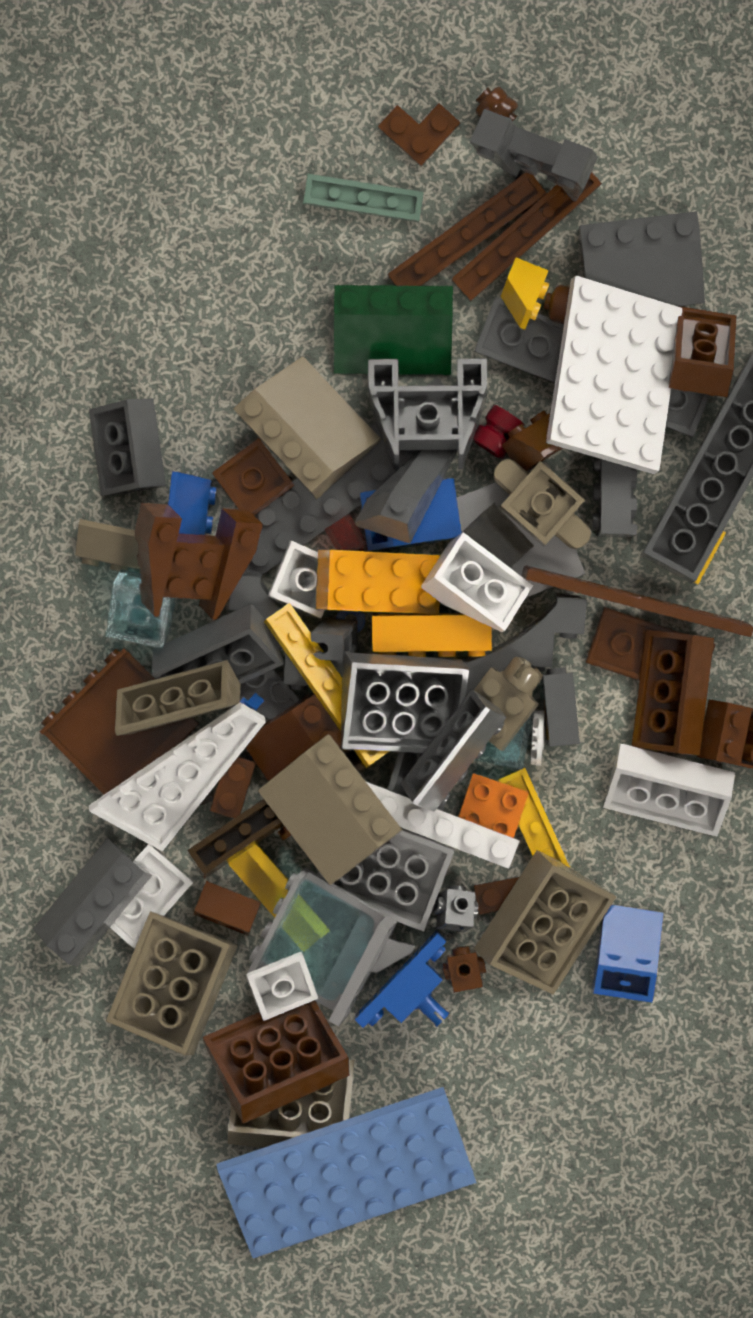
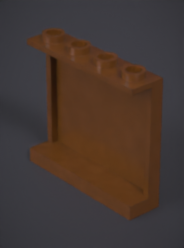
M125 648L120 652L115 649L104 660L107 665L100 672L96 669L92 671L83 681L86 686L79 693L75 690L72 691L62 701L65 707L58 714L52 711L41 722L44 728L39 731L103 794H106L180 744L200 724L192 717L133 734L116 735L117 690L155 680Z

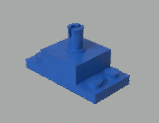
M437 930L355 1014V1021L364 1028L367 1024L372 1027L384 1015L383 1007L400 1023L414 1009H419L436 1027L442 1020L434 1012H437L443 1019L449 1015V1012L430 996L432 991L443 980L442 976L427 962L429 959L435 962L446 950L443 946L446 940Z

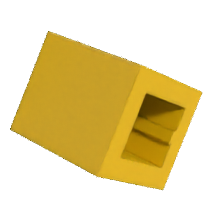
M515 258L501 298L518 326L526 329L529 319L536 320L541 304L536 302L537 299L543 300L550 283L544 282L548 270Z

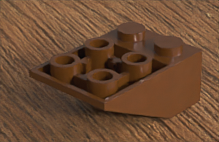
M709 699L703 725L700 755H697V757L753 769V708Z

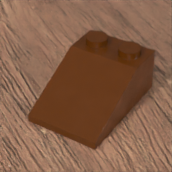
M679 306L682 308V314L678 316L669 388L703 393L710 396L727 397L734 371L737 315Z
M312 691L265 723L245 748L267 780L270 781L328 734L340 748L341 731Z

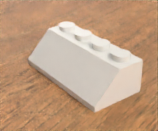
M620 744L603 808L717 837L732 798L735 772Z

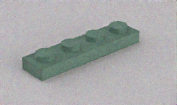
M308 174L303 204L419 223L424 192Z

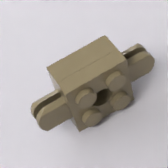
M510 459L503 460L496 466L493 475L494 480L510 495L500 506V509L544 547L555 535L572 549L582 548L588 543L591 535L590 528L574 514L585 500L544 463L540 461L530 473L517 462Z

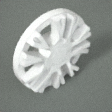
M534 710L531 765L541 766L545 737V710Z

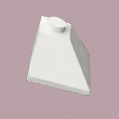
M302 952L246 974L248 985L263 1021L318 999Z

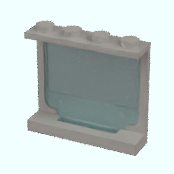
M305 867L298 875L293 873L285 886L288 893L285 899L281 897L273 910V913L276 914L273 923L269 921L262 931L261 937L264 938L261 946L257 945L251 953L249 961L252 964L247 973L302 952L318 999L315 1001L333 1011L329 1021L339 1027L352 1010L397 920L335 884L330 886L325 878Z

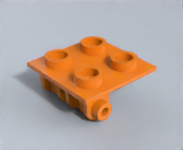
M473 773L458 817L514 838L529 792Z

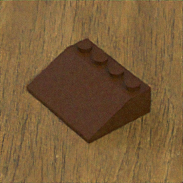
M315 1000L263 1021L260 1012L202 1037L228 1098L242 1124L350 1076L349 1057Z

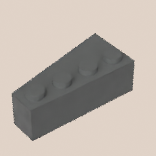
M594 457L593 471L599 472L598 483H593V501H598V513H592V530H597V537L633 538L637 535V524H633V519H635L637 512L636 495H634L637 483V469Z

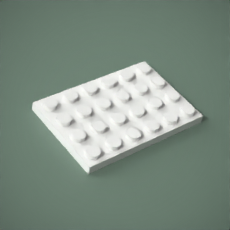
M574 276L570 282L546 443L656 474L660 469L671 392L669 379L678 316L682 314V308L583 277Z

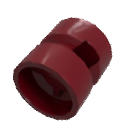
M493 404L485 416L486 424L479 425L473 442L495 457L503 459L506 451L502 444L510 439L508 433L519 425L523 424L525 426V424L505 409Z

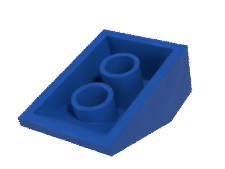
M172 471L168 505L182 518L179 533L211 534L213 517L208 516L209 504L215 505L217 487H211L212 481L209 479Z

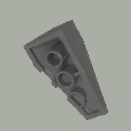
M418 450L366 500L355 521V525L411 543L458 450Z

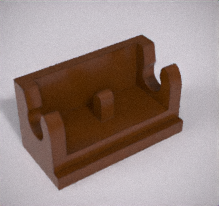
M206 881L193 915L248 936L261 902Z

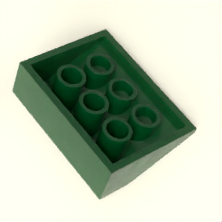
M334 285V373L368 374V360L398 359V374L451 375L453 286Z

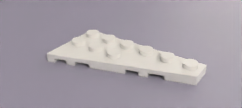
M241 702L91 803L89 811L163 851L265 724V717Z

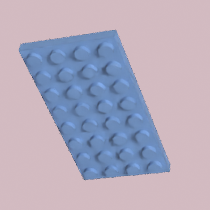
M444 1087L216 1164L252 1258L477 1183Z

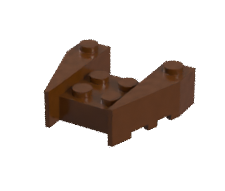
M141 503L135 526V540L138 542L139 551L137 563L141 573L139 585L142 604L155 617H159L163 597L200 599L199 606L212 620H217L256 553L263 523L249 510L222 508L215 536L181 534L179 530L182 518L168 504Z

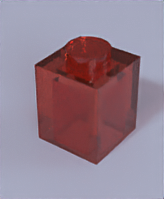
M350 514L324 529L336 550L364 551L363 548L367 546L366 540L355 525Z

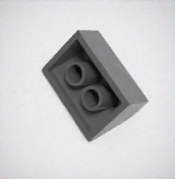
M127 399L89 409L101 496L150 490L166 486L154 399Z

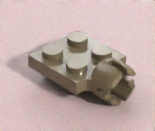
M517 656L501 672L491 667L474 689V691L499 707L506 716L501 731L489 739V742L500 751L505 750L539 705L532 697V694L542 680L543 675L537 668L533 669L529 661Z

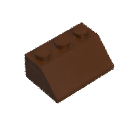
M545 410L530 419L532 425L525 428L521 424L508 433L510 439L502 444L510 459L517 462L526 471L563 449L562 447L546 443L550 413L547 415Z

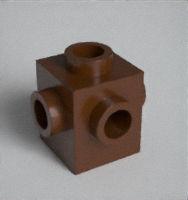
M469 946L452 949L453 954L447 955L448 962L443 963V970L446 981H452L454 993L483 987L481 974L487 973L484 959L477 955L476 950H470ZM462 964H466L470 967V970L463 972L459 967Z

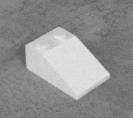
M464 532L449 542L421 585L422 589L443 605L500 632L506 630L533 587L531 583Z

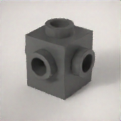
M453 885L439 893L433 907L434 914H437L436 929L466 932L473 928L474 919L478 914V902L475 901V892L466 891V887Z

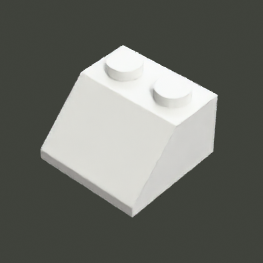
M289 541L268 596L283 606L290 603L296 612L307 617L322 618L325 610L316 609L318 552L294 541Z

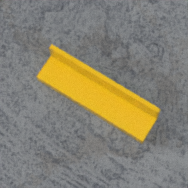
M256 844L228 864L275 918L276 914L273 913V910L281 897L285 899L288 890L285 889L288 879L260 846ZM299 892L282 927L300 948L306 951L317 940L325 936L331 928Z

